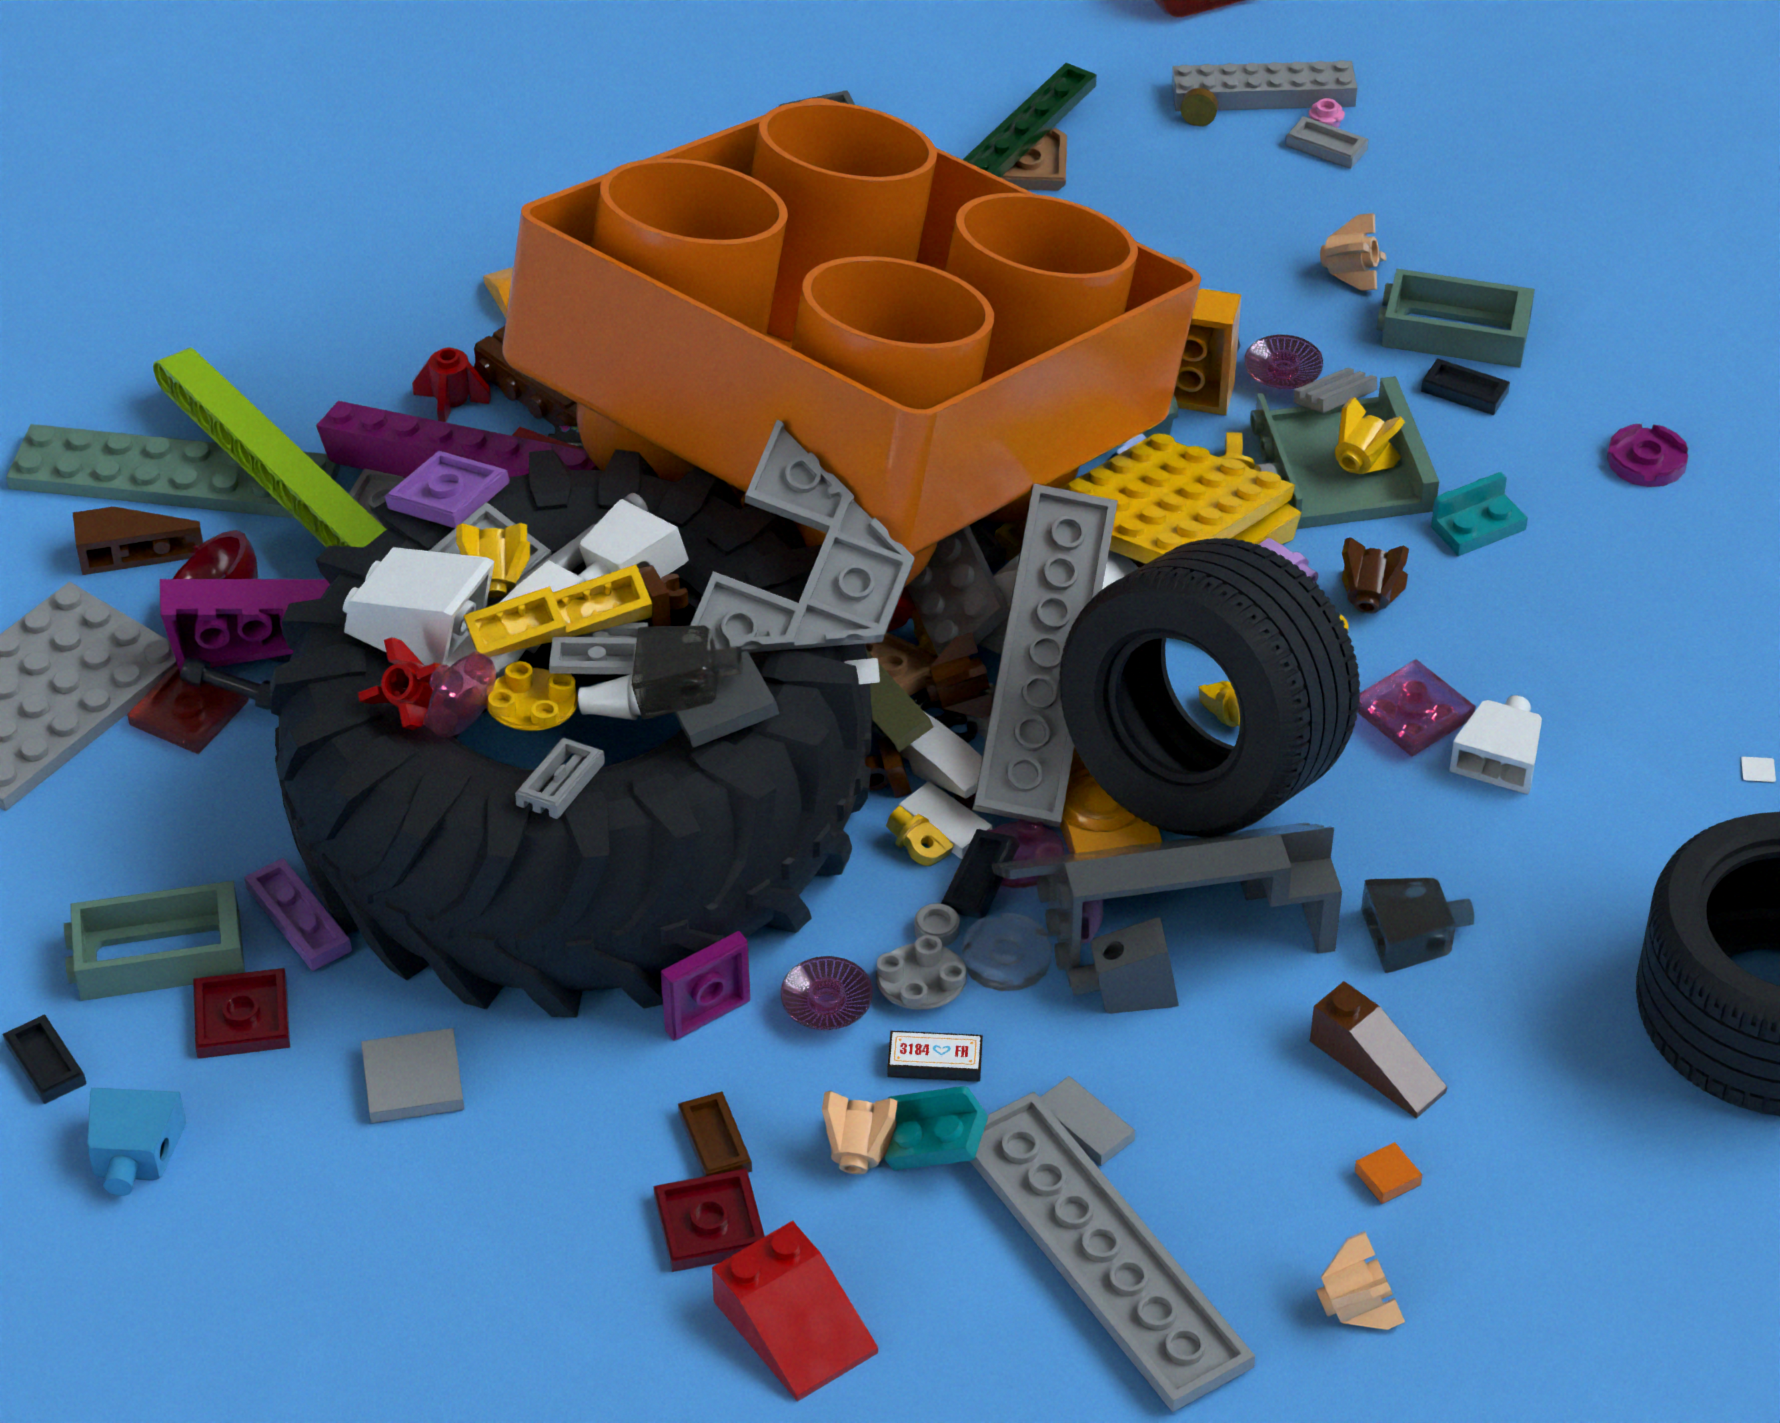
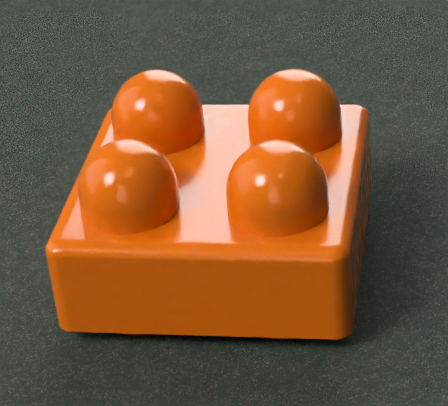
M810 98L776 107L765 115L650 158L620 165L607 174L525 204L521 208L502 352L506 362L512 368L577 402L576 418L581 442L588 456L599 470H605L615 449L634 451L642 455L660 479L677 483L697 466L736 488L747 492L777 420L782 421L784 429L808 454L812 452L819 459V465L827 473L833 474L854 495V501L872 519L876 518L888 530L890 538L895 542L901 543L915 557L905 584L907 586L929 563L939 541L978 520L1001 524L1026 520L1033 484L1061 488L1076 478L1081 465L1153 428L1166 419L1170 411L1201 276L1193 268L1136 242L1123 226L1108 216L1071 201L1038 195L936 148L923 132L897 117L863 106L840 103L824 98ZM793 521L801 533L806 547L823 544L827 533Z

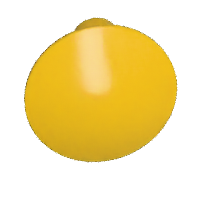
M522 661L508 664L505 668V674L495 680L486 693V707L495 720L505 726L525 731L545 730L560 725L573 715L578 705L576 681L571 674L550 673L546 669L532 668L529 663Z

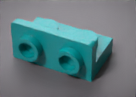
M1502 472L1480 478L1475 482L1452 491H1447L1434 499L1431 528L1457 556L1526 530L1528 518L1505 495L1507 477Z
M959 1086L888 1097L898 1101L895 1115L897 1125L884 1158L893 1171L972 1161L975 1159L989 1116L968 1087Z

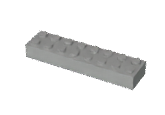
M1352 61L1172 66V91L1175 112L1181 111L1180 108L1184 95L1195 88H1204L1211 91L1218 100V110L1312 108L1314 103L1324 98L1333 99L1342 107L1356 106L1357 84Z

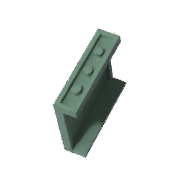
M1396 376L1380 379L1379 397L1357 399L1366 411L1363 417L1372 415L1386 422L1401 416L1405 421L1400 430L1389 439V442L1401 456L1397 464L1390 469L1365 474H1355L1344 470L1335 456V447L1338 445L1341 411L1344 405L1325 413L1303 406L1269 410L1264 394L1257 393L1256 410H1252L1250 413L1252 432L1260 436L1262 459L1269 460V463L1275 466L1281 480L1295 484L1293 498L1287 503L1302 512L1297 529L1433 512L1434 499L1438 496L1439 479Z

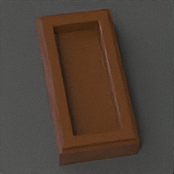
M723 1091L678 1103L680 1119L703 1176L747 1168L748 1173L752 1172V1161Z

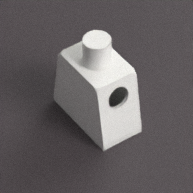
M621 499L581 540L579 548L587 568L578 576L583 578L584 581H588L637 564L638 569L653 565L661 578L684 565L689 559L678 527Z
M1518 695L1508 697L1505 704L1491 700L1482 701L1455 737L1449 772L1529 795L1542 723L1541 716L1530 712L1531 705L1529 701Z

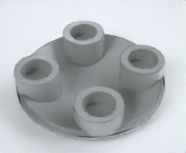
M932 935L921 936L915 943L904 945L889 953H884L877 959V986L889 1001L901 1007L924 1010L943 1006L959 996L966 985L967 970L962 959L952 950L943 947L941 940Z

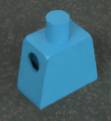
M91 1087L87 1141L88 1153L94 1175L105 1178L104 1188L107 1192L117 1196H125L132 1192L135 1179L157 1180L162 1177L186 1125L180 1092Z

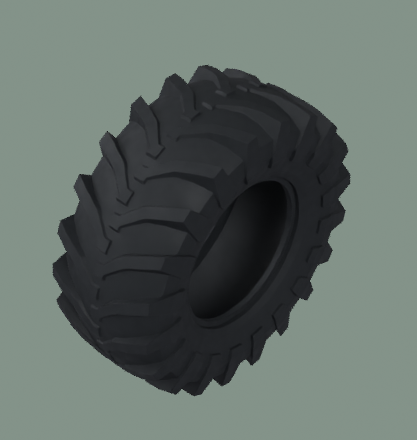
M615 449L605 470H570L553 450L529 452V474L510 477V483L487 502L515 524H527V533L550 549L551 555L575 539L591 525L597 524L619 500H624L631 493L638 494L645 501L649 513L678 527L689 561L670 574H678L680 589H687L688 605L678 610L670 609L671 626L654 631L646 619L645 623H648V645L645 667L642 675L633 674L635 678H645L648 690L664 698L666 696L661 683L736 655L680 657L681 646L713 571L799 603L822 547V544L806 547L805 541L793 520L753 505L743 508L737 496L725 481L696 466L677 483L660 479L642 455L634 451ZM385 501L373 508L372 511L387 530L365 547L329 545L316 559L320 573L330 585L320 599L289 603L282 619V634L288 647L294 651L289 662L275 667L270 680L271 714L279 716V726L275 729L277 753L275 762L282 790L283 805L296 847L306 866L314 889L333 918L346 934L360 930L368 946L389 970L400 977L408 980L430 965L442 983L463 1003L486 1010L504 986L522 988L551 1017L577 1018L582 992L622 988L643 1009L663 1005L662 970L737 931H740L745 938L762 926L797 933L812 919L808 907L799 894L815 875H842L852 851L849 835L843 829L850 814L860 811L868 799L871 768L865 766V756L869 755L871 750L872 726L871 683L859 684L856 666L844 662L868 659L865 643L750 652V657L777 703L779 710L777 716L697 747H692L682 728L667 741L644 754L620 763L601 767L562 815L556 819L549 816V809L547 808L542 813L533 811L531 803L525 808L516 806L515 793L534 770L492 760L478 754L456 739L470 723L488 710L486 707V693L491 684L497 680L496 678L492 679L471 710L445 697L443 703L425 723L414 730L402 727L399 708L391 703L368 704L359 701L358 692L376 685L381 686L384 672L394 663L388 662L386 652L344 632L347 613L343 611V605L347 595L352 588H360L371 565L376 560L381 562L393 547L429 551L455 528L388 509ZM583 561L571 572L578 576L587 568L585 562ZM552 642L541 644L534 654L525 650L518 661L529 663L532 668L549 670ZM630 674L571 675L575 678V681L607 682ZM554 774L546 782V784L541 788L539 792L542 793L543 790L549 785V783L554 779Z

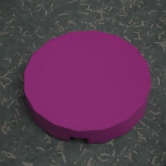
M1632 424L1619 429L1611 437L1607 460L1610 468L1620 478L1632 484L1646 487L1665 486L1677 481L1685 473L1688 462V447L1686 442L1676 432L1664 426L1653 424L1651 429L1642 428V424Z

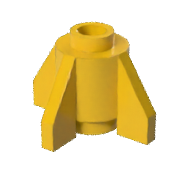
M1355 397L1349 398L1341 411L1338 445L1335 447L1337 461L1344 470L1355 474H1365L1393 468L1401 456L1389 442V439L1400 430L1405 421L1401 416L1386 422L1372 415L1363 417L1366 413L1365 409Z
M463 523L456 525V543L461 555L487 557L495 561L488 597L498 598L506 596L507 590L516 587V583L530 559V541H527V524L518 523L505 527V529L486 528L481 530L478 527Z

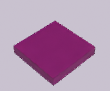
M740 931L661 971L665 1031L673 1041L751 1000L748 940Z

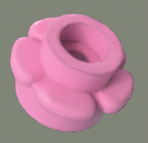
M1329 98L1319 100L1309 110V117L1311 119L1336 128L1340 126V122L1345 116L1342 106Z

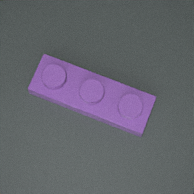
M284 858L244 877L246 889L312 971L352 951L350 939Z

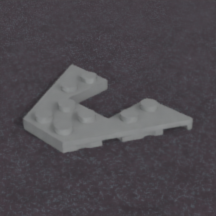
M777 420L745 494L744 503L827 533L799 603L713 571L681 646L680 657L882 642L915 557L901 543L892 540L888 530L876 518L872 519L854 501V495L833 474L827 473L819 465V459L812 452L808 454L784 429L783 422Z

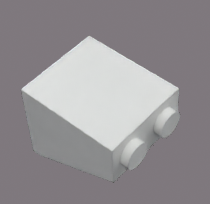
M393 547L381 562L376 560L371 565L360 588H352L347 595L343 605V611L347 613L344 632L386 652L385 639L390 637L400 639L424 665L428 666L433 663L444 665L456 648L469 635L463 615L486 608L495 561L487 557Z

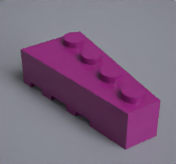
M159 579L160 615L180 673L188 656L210 661V668L293 654L294 650L288 647L282 634V619L289 603L320 599L330 584L326 579Z

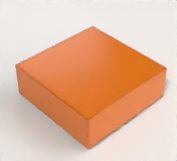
M1395 1142L1357 1160L1355 1163V1173L1381 1204L1421 1185V1172Z

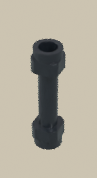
M190 656L186 658L180 673L181 681L198 688L207 684L256 700L255 706L271 710L270 681L265 680L259 684L210 668V661Z

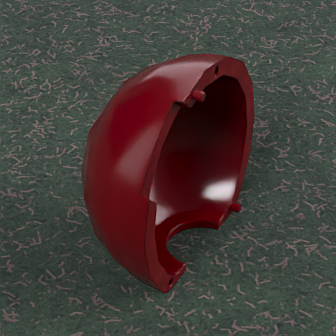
M237 530L223 532L206 540L200 546L195 545V549L190 552L192 557L173 577V579H257V558L245 533Z

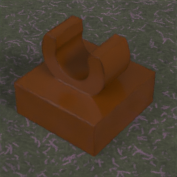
M653 565L639 568L652 602V618L647 620L654 631L671 626L670 609L678 610L688 605L687 589H680L678 574H667L660 578Z
M886 737L878 739L877 742L881 756L872 755L865 757V766L871 768L870 791L883 789L890 783L895 798L911 794V787L900 752L895 749Z

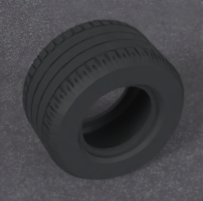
M1228 538L1197 540L1180 545L1106 586L1086 604L1075 619L1063 647L1062 661L1060 662L1061 670L1059 671L1061 707L1075 749L1084 762L1085 767L1100 787L1115 802H1118L1121 807L1152 826L1175 834L1197 837L1224 835L1249 827L1316 782L1329 771L1344 751L1352 735L1359 710L1360 681L1358 680L1357 658L1353 652L1354 647L1351 645L1352 640L1347 635L1349 632L1344 628V621L1339 618V612L1336 613L1334 604L1330 603L1329 597H1326L1325 592L1319 589V585L1316 582L1313 583V579L1307 576L1305 571L1300 570L1296 564L1293 565L1292 561L1285 559L1281 554L1278 555L1273 550L1270 551L1268 548L1261 547V545L1253 544L1252 542ZM1166 638L1182 640L1200 648L1213 658L1225 672L1235 691L1240 712V728L1235 746L1224 743L1205 732L1193 721L1180 704L1167 672L1165 658Z
M1767 812L1733 818L1708 827V829L1690 838L1671 856L1660 873L1652 896L1636 976V997L1640 1017L1648 1036H1650V1040L1654 1043L1656 1049L1659 1050V1053L1679 1074L1703 1091L1727 1103L1759 1113L1780 1116V986L1753 976L1730 959L1732 956L1751 950H1780V812Z

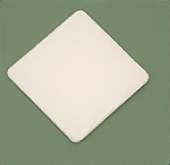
M877 658L844 662L856 666L859 684L880 682Z
M1741 757L1743 780L1776 782L1773 758Z

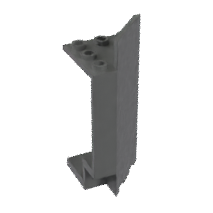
M1305 822L1237 831L1218 836L1192 837L991 864L995 875L1007 879L1037 876V891L1040 903L1047 902L1049 907L1045 912L1047 931L1049 936H1056L1058 941L1054 945L1056 965L1058 970L1066 971L1070 987L1072 986L1068 969L1080 967L1082 904L1087 901L1240 881L1246 901L1267 898L1270 907L1301 903L1317 953L1333 952L1336 949L1342 889L1331 860L1334 827L1310 825V823Z

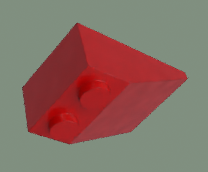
M794 1221L787 1223L712 1267L714 1303L797 1402L878 1354L877 1344L821 1252Z

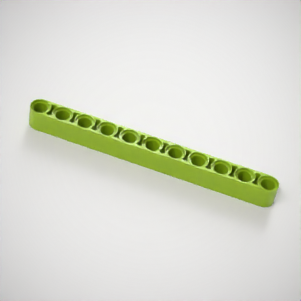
M190 347L153 363L154 376L163 392L326 548L329 545L365 547L387 530L196 350Z

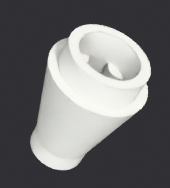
M633 674L590 687H580L578 694L580 711L582 715L595 714L636 720L638 715H647L649 711L647 682L645 678H635Z

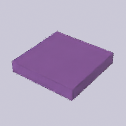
M438 451L387 493L385 499L388 509L456 528V525L461 524L510 482L508 472L505 469Z

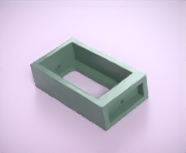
M1396 269L1393 284L1386 283L1382 306H1387V308L1380 307L1376 330L1383 331L1382 347L1521 368L1535 289ZM1413 313L1492 326L1506 327L1510 330L1410 316L1407 314Z
M234 881L70 904L71 922L64 923V937L67 950L73 949V956L65 957L66 973L69 984L77 983L81 1001L194 985L193 978L245 973L240 912ZM208 931H220V944L97 961V951L104 946Z

